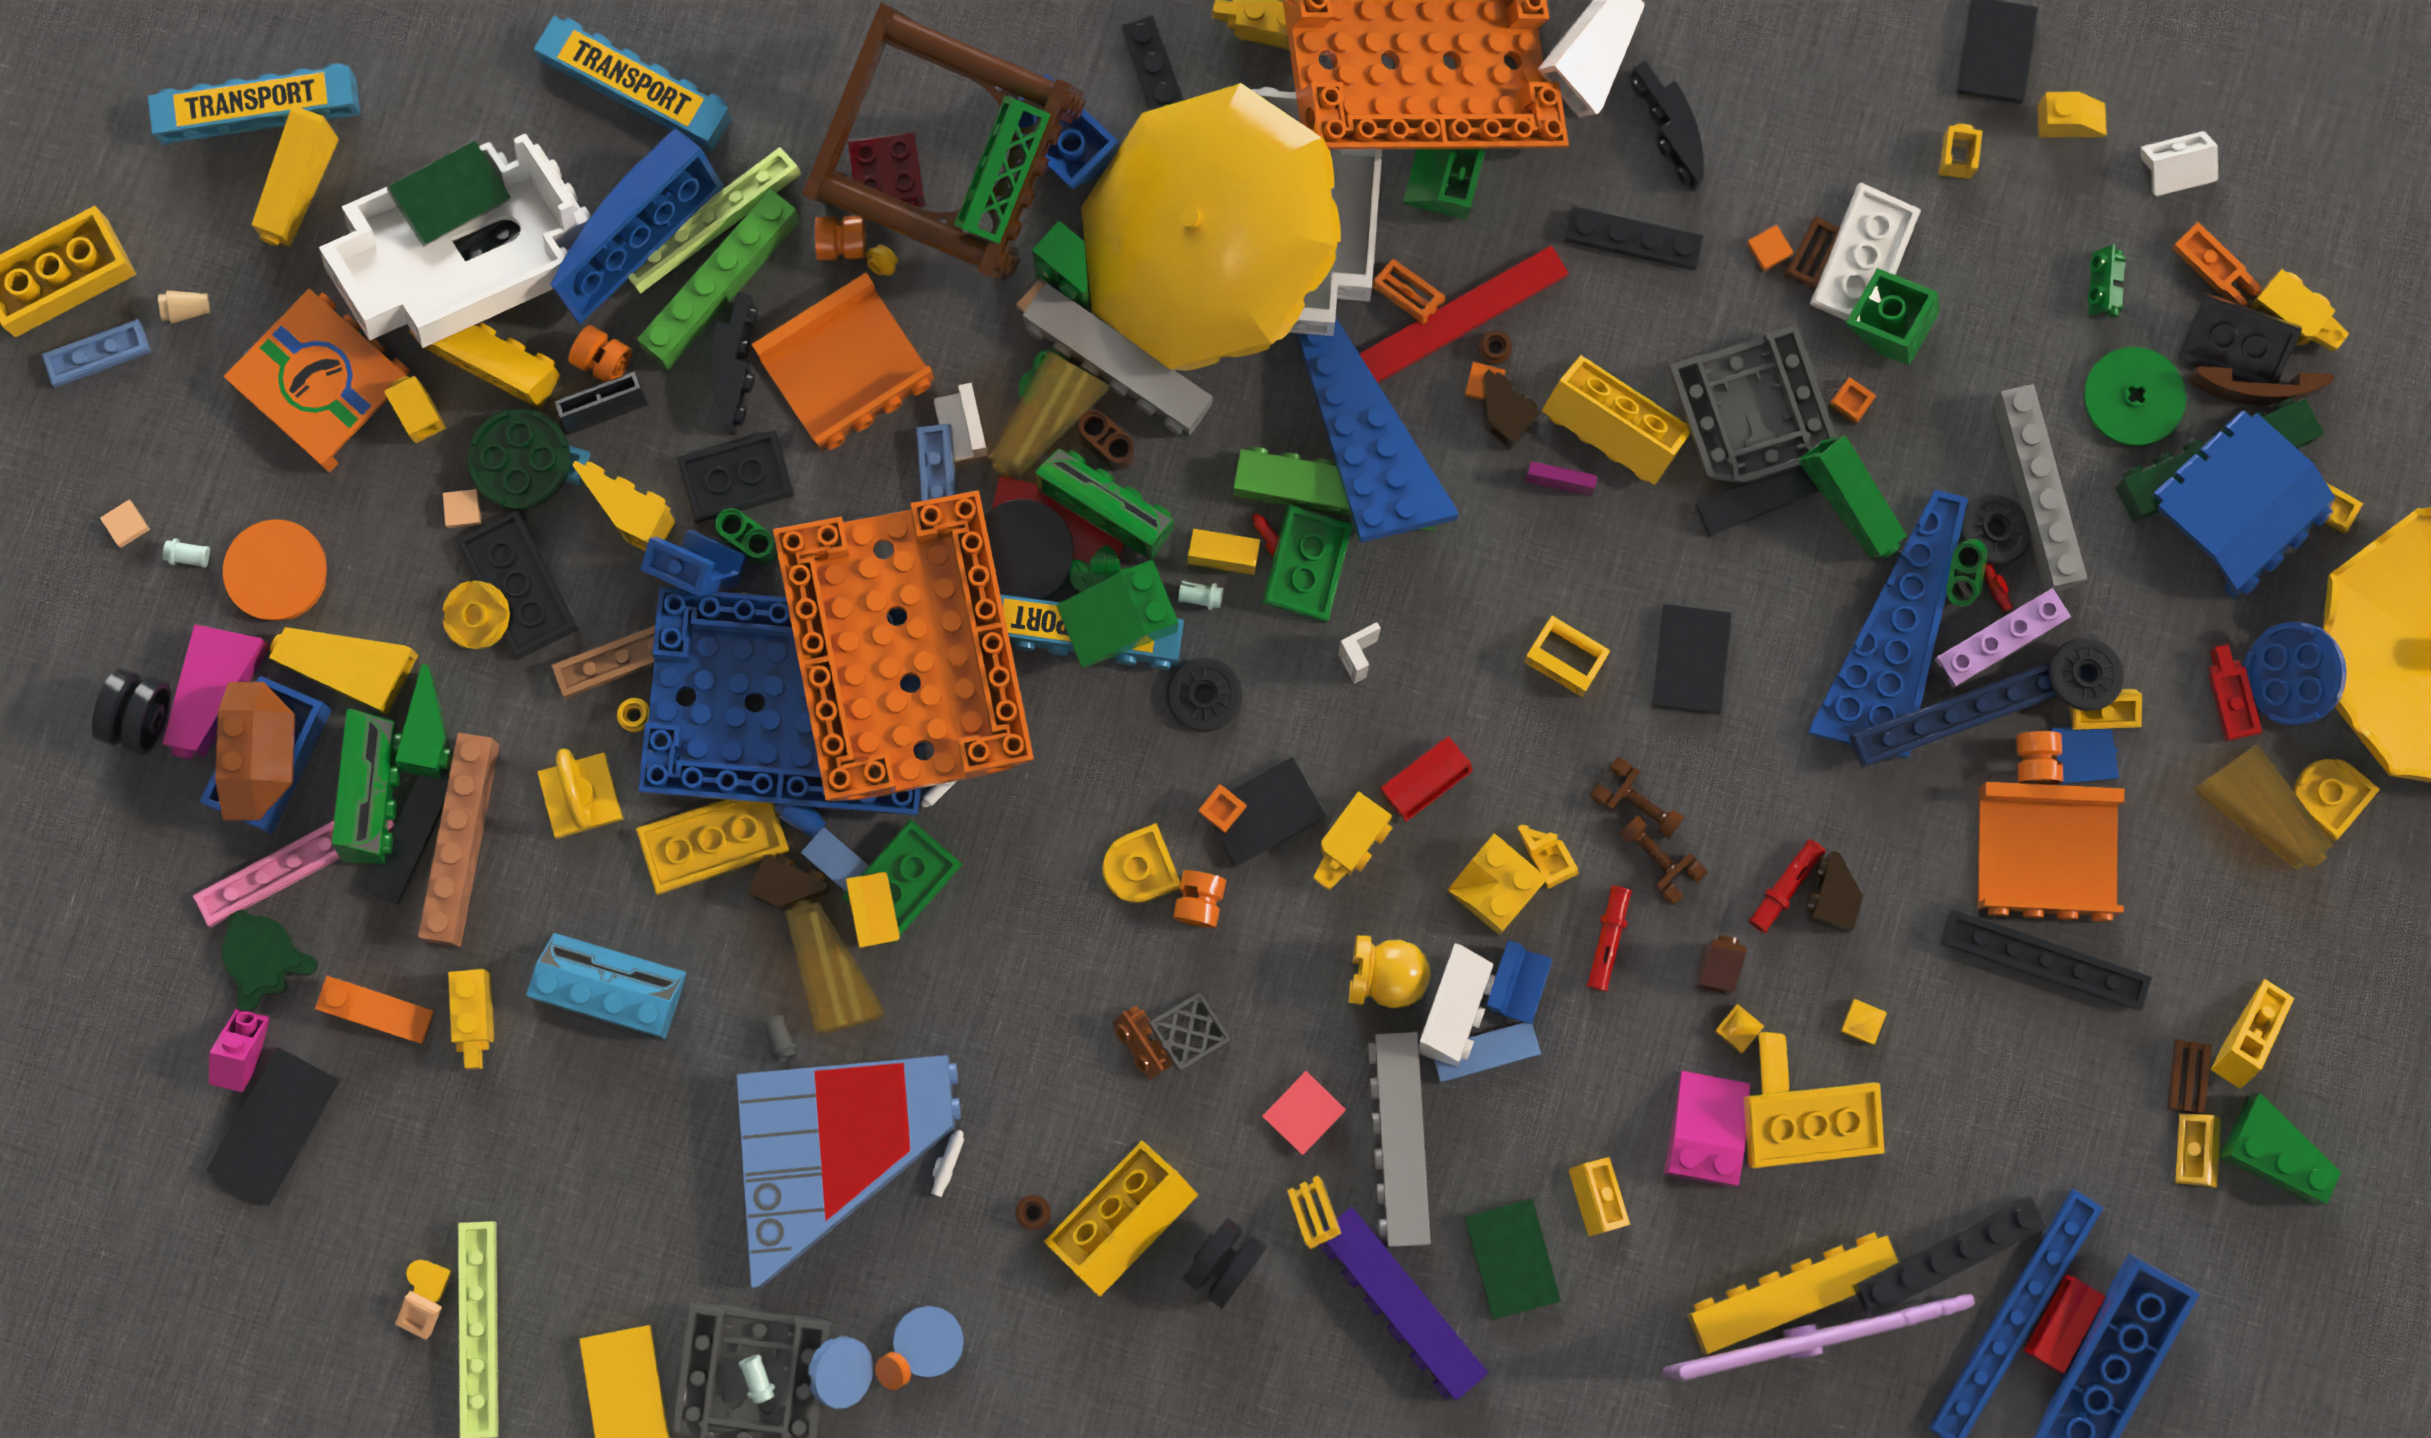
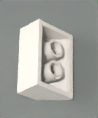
M1454 944L1419 1044L1420 1055L1437 1059L1456 1067L1459 1066L1461 1059L1467 1061L1474 1044L1473 1040L1468 1039L1472 1026L1480 1027L1486 1009L1480 1007L1484 994L1490 996L1496 975L1491 974L1493 963L1462 945Z

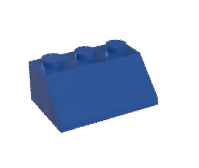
M1048 74L1044 76L1045 78L1054 81ZM1083 109L1078 119L1073 118L1071 124L1060 120L1059 125L1062 126V132L1055 146L1050 144L1045 156L1049 158L1047 167L1071 190L1096 178L1109 165L1119 149V141L1085 109ZM1023 110L1018 126L1024 128L1032 126L1038 120V116Z

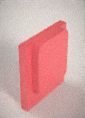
M1305 1071L1262 1117L1303 1156L1346 1109Z

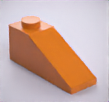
M326 976L315 1007L316 1010L419 1044L424 1043L435 1012L330 976Z

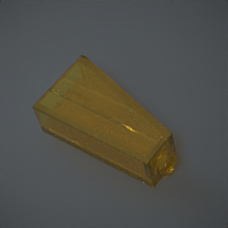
M1046 352L987 459L994 462L991 468L1008 478L1012 473L1020 476L1107 392L1110 385L1053 352Z
M2258 744L2194 788L2198 795L2296 870L2305 865H2308L2310 869L2314 868L2328 858L2325 851L2334 846Z
M812 899L793 903V909L787 910L785 913L816 1033L820 1036L887 1018L883 1006L819 902L813 903Z

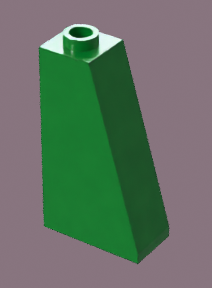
M1845 435L1822 440L1797 460L1869 557L1883 556V558H1887L1901 547L1898 542L1907 535Z

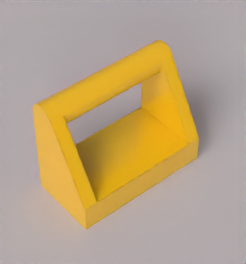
M1551 616L1528 652L1524 663L1583 697L1611 650L1556 617ZM1550 631L1598 658L1587 676L1540 648Z

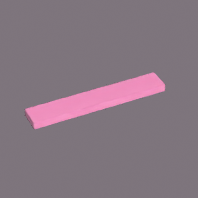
M389 820L388 833L393 831L395 827L393 820ZM334 821L193 895L207 926L213 927L228 919L230 914L238 910H245L339 860L340 857L332 845Z

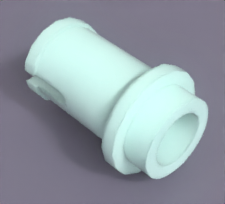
M175 538L172 541L167 540L165 542L163 560L169 561L170 565L175 566L176 563H183L205 568L209 562V546L180 543L179 539Z
M1182 580L1178 602L1208 606V610H1212L1213 607L1220 608L1223 588L1217 587L1216 583L1208 586Z
M754 1355L739 1362L749 1389L747 1397L752 1398L755 1404L772 1398L774 1396L772 1390L775 1388L773 1383H769L761 1361V1355Z

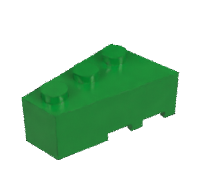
M2260 1092L2247 1096L2219 1157L2314 1206L2328 1203L2342 1173Z

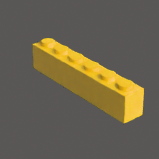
M1875 1232L1855 1239L1858 1246L1845 1251L1843 1245L1823 1252L1824 1260L1812 1264L1811 1259L1808 1258L1791 1265L1793 1272L1780 1277L1778 1271L1758 1278L1760 1285L1747 1290L1746 1285L1743 1284L1726 1291L1727 1299L1715 1303L1713 1297L1693 1304L1695 1311L1687 1314V1317L1702 1353L1710 1354L1856 1295L1852 1285L1898 1262L1888 1236L1877 1238Z

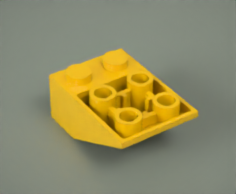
M574 461L573 467L627 543L646 551L649 538L657 536L663 540L667 539L676 521L670 513L671 509L665 505V499L650 491H647L646 495L634 489L635 485L622 477L617 476L615 480L604 475L605 470L592 462L587 461L583 465Z

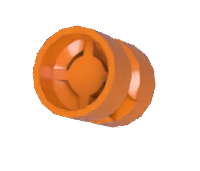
M858 215L844 216L842 221H838L835 216L815 217L817 260H836L839 254H843L846 260L865 259L866 232L864 218Z
M587 325L574 341L568 361L584 372L593 370V376L605 383L623 375L631 360L633 350L617 339L609 341L607 333L592 325Z
M2051 731L2017 734V755L2022 758V761L2017 764L2018 783L2042 785L2063 783V763L2057 760V757L2063 753L2062 734Z
M1183 870L1179 887L1183 897L1176 900L1173 919L1198 927L1216 928L1220 908L1216 905V902L1223 899L1227 880L1209 873Z

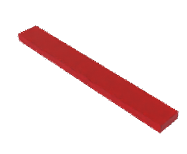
M1551 245L1437 309L1433 315L1430 314L1425 324L1416 321L1359 354L1379 384L1568 277L1569 272Z

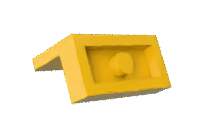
M1193 528L1190 549L1188 550V564L1255 575L1260 539Z
M881 872L847 878L845 881L859 948L899 940L900 935L887 873Z

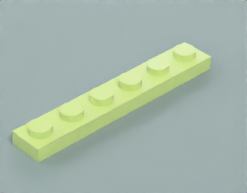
M779 147L708 200L668 241L652 253L641 267L634 273L632 272L628 276V280L641 294L746 216L770 188L777 193L800 176L802 173L798 166Z
M496 1222L458 1223L460 1438L498 1437Z

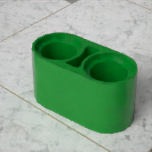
M728 508L718 514L715 526L721 539L727 545L745 553L747 559L757 565H766L775 559L777 555L776 544L772 535L766 529L736 509ZM730 521L741 522L740 530L734 534L724 532V528ZM756 541H767L769 546L765 552L760 554L752 552V546Z
M1967 539L1954 550L1946 588L1948 599L1954 605L1967 606L1981 592L1988 551L1980 540ZM1963 548H1974L1979 555L1978 562L1975 564L1966 563L1962 558ZM1958 581H1966L1971 585L1973 593L1970 597H1961L1957 594L1955 585Z

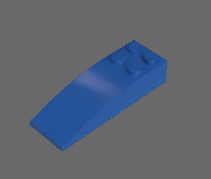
M676 128L639 161L604 199L579 233L550 285L577 323L581 324L628 279L632 272L634 273L641 267L652 253L668 241L689 218L724 187L702 149Z
M2128 1253L2107 1290L2101 1307L2065 1373L2062 1375L2034 1438H2119L2200 1294L2189 1285Z

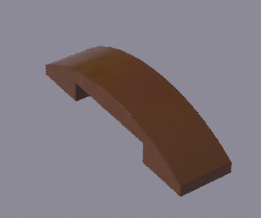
M2200 366L2189 375V382L2206 393L2224 400L2248 405H2277L2289 398H2292L2294 402L2317 394L2334 381V374L2300 372L2290 381V385L2233 382L2232 368Z

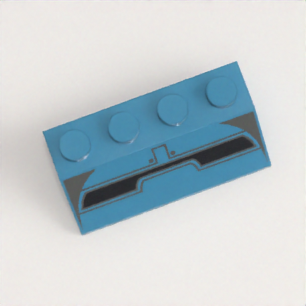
M554 933L536 963L526 996L538 1002L666 1040L687 972Z

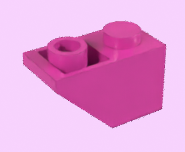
M235 1009L209 1052L210 1085L239 1092L244 1091L256 1070L269 1025V1017Z

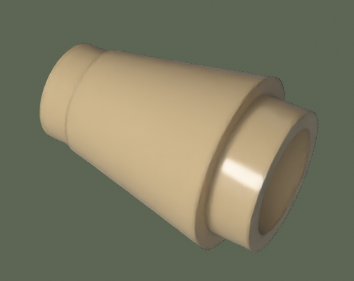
M166 290V294L158 295L162 322L170 321L173 324L210 313L208 293Z

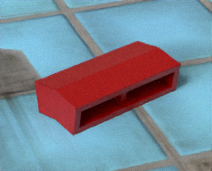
M1447 736L1380 787V792L1400 817L1407 822L1469 775L1473 768L1468 758L1460 751L1452 739Z
M2064 1275L2023 1352L2055 1372L2064 1374L2106 1296L2076 1277Z

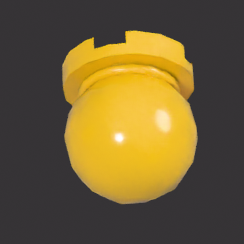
M1357 935L1352 963L1359 964L1358 975L1354 974L1353 980H1350L1349 1003L1363 1005L1365 997L1368 998L1370 995L1379 1005L1395 1009L1408 1007L1422 999L1431 980V970L1426 955L1416 945L1399 939L1386 940L1375 947L1374 944H1371V936Z

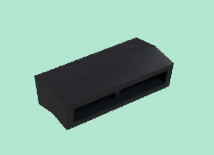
M635 372L554 401L559 417L569 435L649 405Z

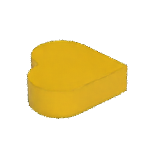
M416 1260L409 1265L406 1275L408 1281L414 1285V1293L433 1303H437L441 1299L453 1271L426 1260Z

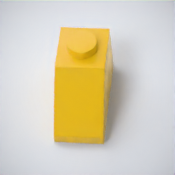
M2046 92L2037 105L2039 137H2106L2105 103L2081 92Z

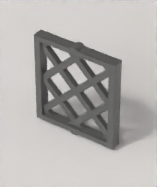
M1200 992L1148 1023L1161 1044V1049L1166 1052L1178 1072L1231 1041L1218 1021L1217 1015L1213 1013ZM1193 1002L1191 1013L1180 1010ZM1198 1003L1202 1005L1208 1014L1207 1017L1196 1014ZM1173 1014L1171 1024L1160 1022ZM1178 1015L1190 1018L1188 1029L1176 1026ZM1194 1019L1206 1022L1204 1033L1192 1030ZM1211 1024L1215 1025L1221 1035L1220 1037L1209 1035ZM1158 1026L1170 1029L1168 1040H1164L1158 1030ZM1175 1031L1186 1034L1184 1045L1173 1042ZM1191 1035L1203 1038L1201 1049L1189 1046ZM1207 1040L1219 1042L1206 1050ZM1171 1047L1183 1050L1181 1061L1177 1060ZM1188 1051L1199 1054L1186 1062Z

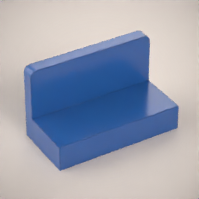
M1508 940L1487 1002V1007L1491 1012L1528 1024L1533 1023L1552 965V959L1548 956L1526 951L1521 943Z

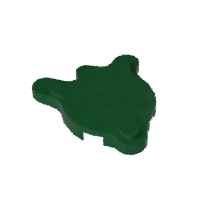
M238 910L228 917V930L222 945V960L227 971L237 983L239 991L237 1003L241 1010L247 1012L255 1010L261 998L266 994H283L287 990V984L284 979L287 973L291 972L310 976L316 972L318 968L317 960L314 957L299 952L295 948L290 934L277 921L267 917L251 915L245 910Z

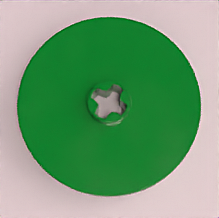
M2124 347L2106 354L2091 369L2084 385V405L2092 424L2108 439L2126 446H2146L2164 439L2179 424L2186 406V390L2178 370L2163 355L2142 347ZM2139 391L2141 393L2139 401L2136 400L2133 403L2129 401L2130 392Z

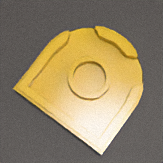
M2322 759L2311 763L2301 771L2295 782L2294 797L2302 815L2334 842L2340 838L2380 789L2351 764L2339 759Z
M1157 823L1118 838L1112 843L1105 854L1102 868L1106 885L1115 896L1131 903L1148 902L1176 891L1180 887L1181 882Z

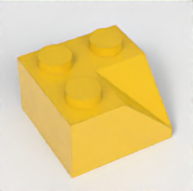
M1494 833L1447 889V892L1500 936L1548 878Z

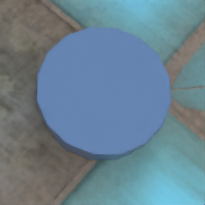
M933 1306L915 1308L903 1316L895 1329L893 1339L894 1351L901 1354L907 1360L911 1373L927 1378L943 1375L953 1368L962 1356L965 1342L962 1327L956 1318L943 1308Z
M839 1336V1338L825 1341L818 1348L809 1365L808 1374L811 1376L812 1385L809 1384L810 1390L817 1401L829 1407L839 1409L850 1407L864 1396L873 1376L871 1353L864 1343L848 1336Z

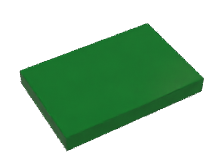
M1293 505L1286 506L1262 604L1324 623L1328 622L1353 524Z
M910 819L861 876L881 872L887 873L899 935L901 936L963 864ZM847 891L841 898L850 905Z

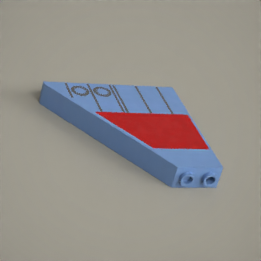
M948 1055L737 1074L752 1288L764 1287L955 1128V1119H961L959 1098H953L952 1084H958L957 1064L950 1063Z

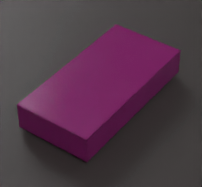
M1530 462L1525 482L1592 496L1597 477L1593 474Z

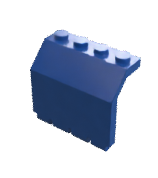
M2243 410L2224 426L2225 431L2231 438L2222 431H2219L2200 449V453L2207 459L2206 461L2199 455L2194 454L2175 472L2177 478L2183 482L2182 484L2173 477H2170L2153 493V496L2160 502L2158 510L2214 560L2227 580L2224 591L2233 600L2241 593L2248 595L2259 584L2260 580L2258 577L2266 569L2269 572L2275 570L2285 558L2282 554L2290 547L2293 549L2298 548L2309 536L2307 531L2315 523L2318 526L2325 523L2334 512L2331 508L2335 499L2334 494L2311 460L2259 414L2256 413L2251 417Z

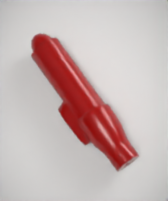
M1254 514L1252 516V525L1266 541V548L1269 553L1274 556L1279 536L1263 516Z
M1975 556V563H1977L1979 558ZM1986 562L1984 580L1990 590V594L2000 606L2003 614L2014 609L2009 599L2008 586L2001 575H1997L1992 564Z

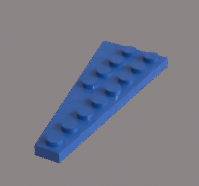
M1336 316L1333 336L1295 333L1359 542H1367L1457 520L1458 512L1455 505Z
M1934 490L1809 727L1808 735L1852 746L1849 739L1850 735L1920 710L1947 594L1946 588L1952 556L1958 546L1968 502L1967 497ZM1910 751L1904 752L1894 757L1907 760L1909 758Z

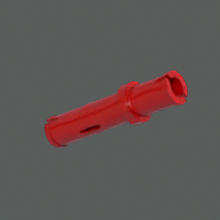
M1807 839L1805 845L1791 864H1789L1774 887L1765 891V899L1748 919V923L1753 928L1766 934L1780 912L1788 909L1790 906L1789 900L1803 881H1805L1820 858L1826 853V850L1819 843L1812 839Z
M1611 886L1605 915L1600 917L1599 922L1602 924L1589 981L1586 985L1588 988L1602 992H1608V985L1622 930L1626 929L1628 924L1625 917L1633 891L1619 886ZM1606 948H1607V955H1606V959H1605V963H1604V962H1603V959H1604L1605 951H1606Z

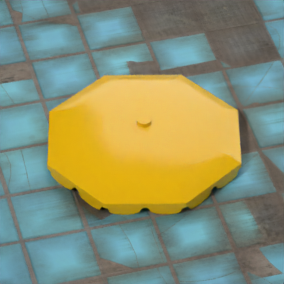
M1241 83L1142 113L1081 206L1092 313L1172 371L1203 368L1220 362L1222 357L1235 358L1259 353L1269 349L1270 345L1274 344L1275 341L1283 339L1300 317L1305 306L1303 301L1305 295L1310 291H1315L1331 270L1337 257L1335 253L1337 243L1341 241L1338 209L1331 196V189L1334 188L1333 162L1325 139Z
M2431 507L2417 508L2328 575L2323 630L2330 634L2337 642L2346 662V685L2341 699L2335 706L2336 710L2389 776L2431 782Z

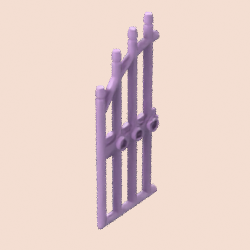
M1963 1294L1954 1298L1950 1297L1818 1330L1816 1324L1783 1330L1785 1337L1666 1366L1663 1369V1376L1668 1380L1691 1379L1790 1355V1359L1810 1357L1822 1354L1823 1346L1901 1328L1906 1325H1913L1921 1321L1938 1318L1942 1315H1950L1957 1311L1968 1309L1975 1302L1972 1294Z

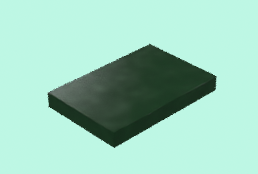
M475 140L392 183L386 189L423 247L511 199L510 194Z
M1533 1198L1464 1217L1492 1320L1561 1302Z

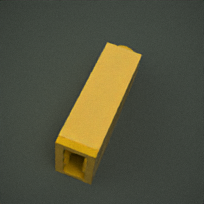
M295 105L292 106L251 224L259 233V239L273 246H278L279 243L291 247L339 141V138L323 116Z
M285 627L282 634H277L273 639L269 658L277 665L387 716L419 655L412 648L405 645Z

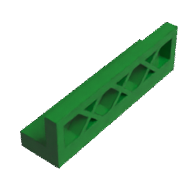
M1004 97L954 223L955 226L1000 244L1051 114L1014 98ZM1023 110L1039 117L1035 130L1022 136L1018 126ZM1014 133H1016L1017 139L1012 140ZM1031 139L1027 147L1025 141ZM1020 144L1024 153L1021 164L1009 168L1005 158L1007 150ZM1001 165H1002L1003 168H1004V171L1001 172V173H999V170H1000ZM1017 172V175L1014 180L1012 173ZM1007 176L1011 185L1010 193L1007 197L997 201L992 188L995 181ZM988 198H990L991 204L986 206ZM1005 204L1001 212L999 206ZM992 209L995 210L998 217L994 233L977 227L982 214Z

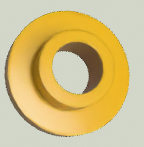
M878 244L876 247L869 248L866 252L867 265L875 274L891 276L895 272V265L898 263V259L887 246Z
M629 698L623 701L617 710L618 723L628 732L635 733L644 730L645 723H648L649 705L639 698ZM632 711H640L641 717L639 720H629V714Z

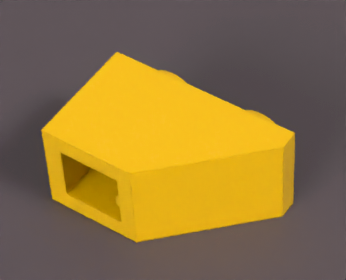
M415 375L410 378L408 376L401 377L392 382L390 388L384 390L405 430L415 443L446 429L429 393Z

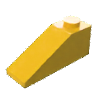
M2264 979L2223 1043L2211 1070L2239 1089L2245 1086L2262 1069L2294 997Z

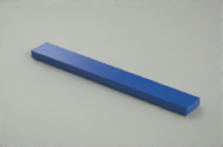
M2070 1190L1927 1427L1928 1430L1941 1438L1967 1437L2104 1208L2077 1190Z

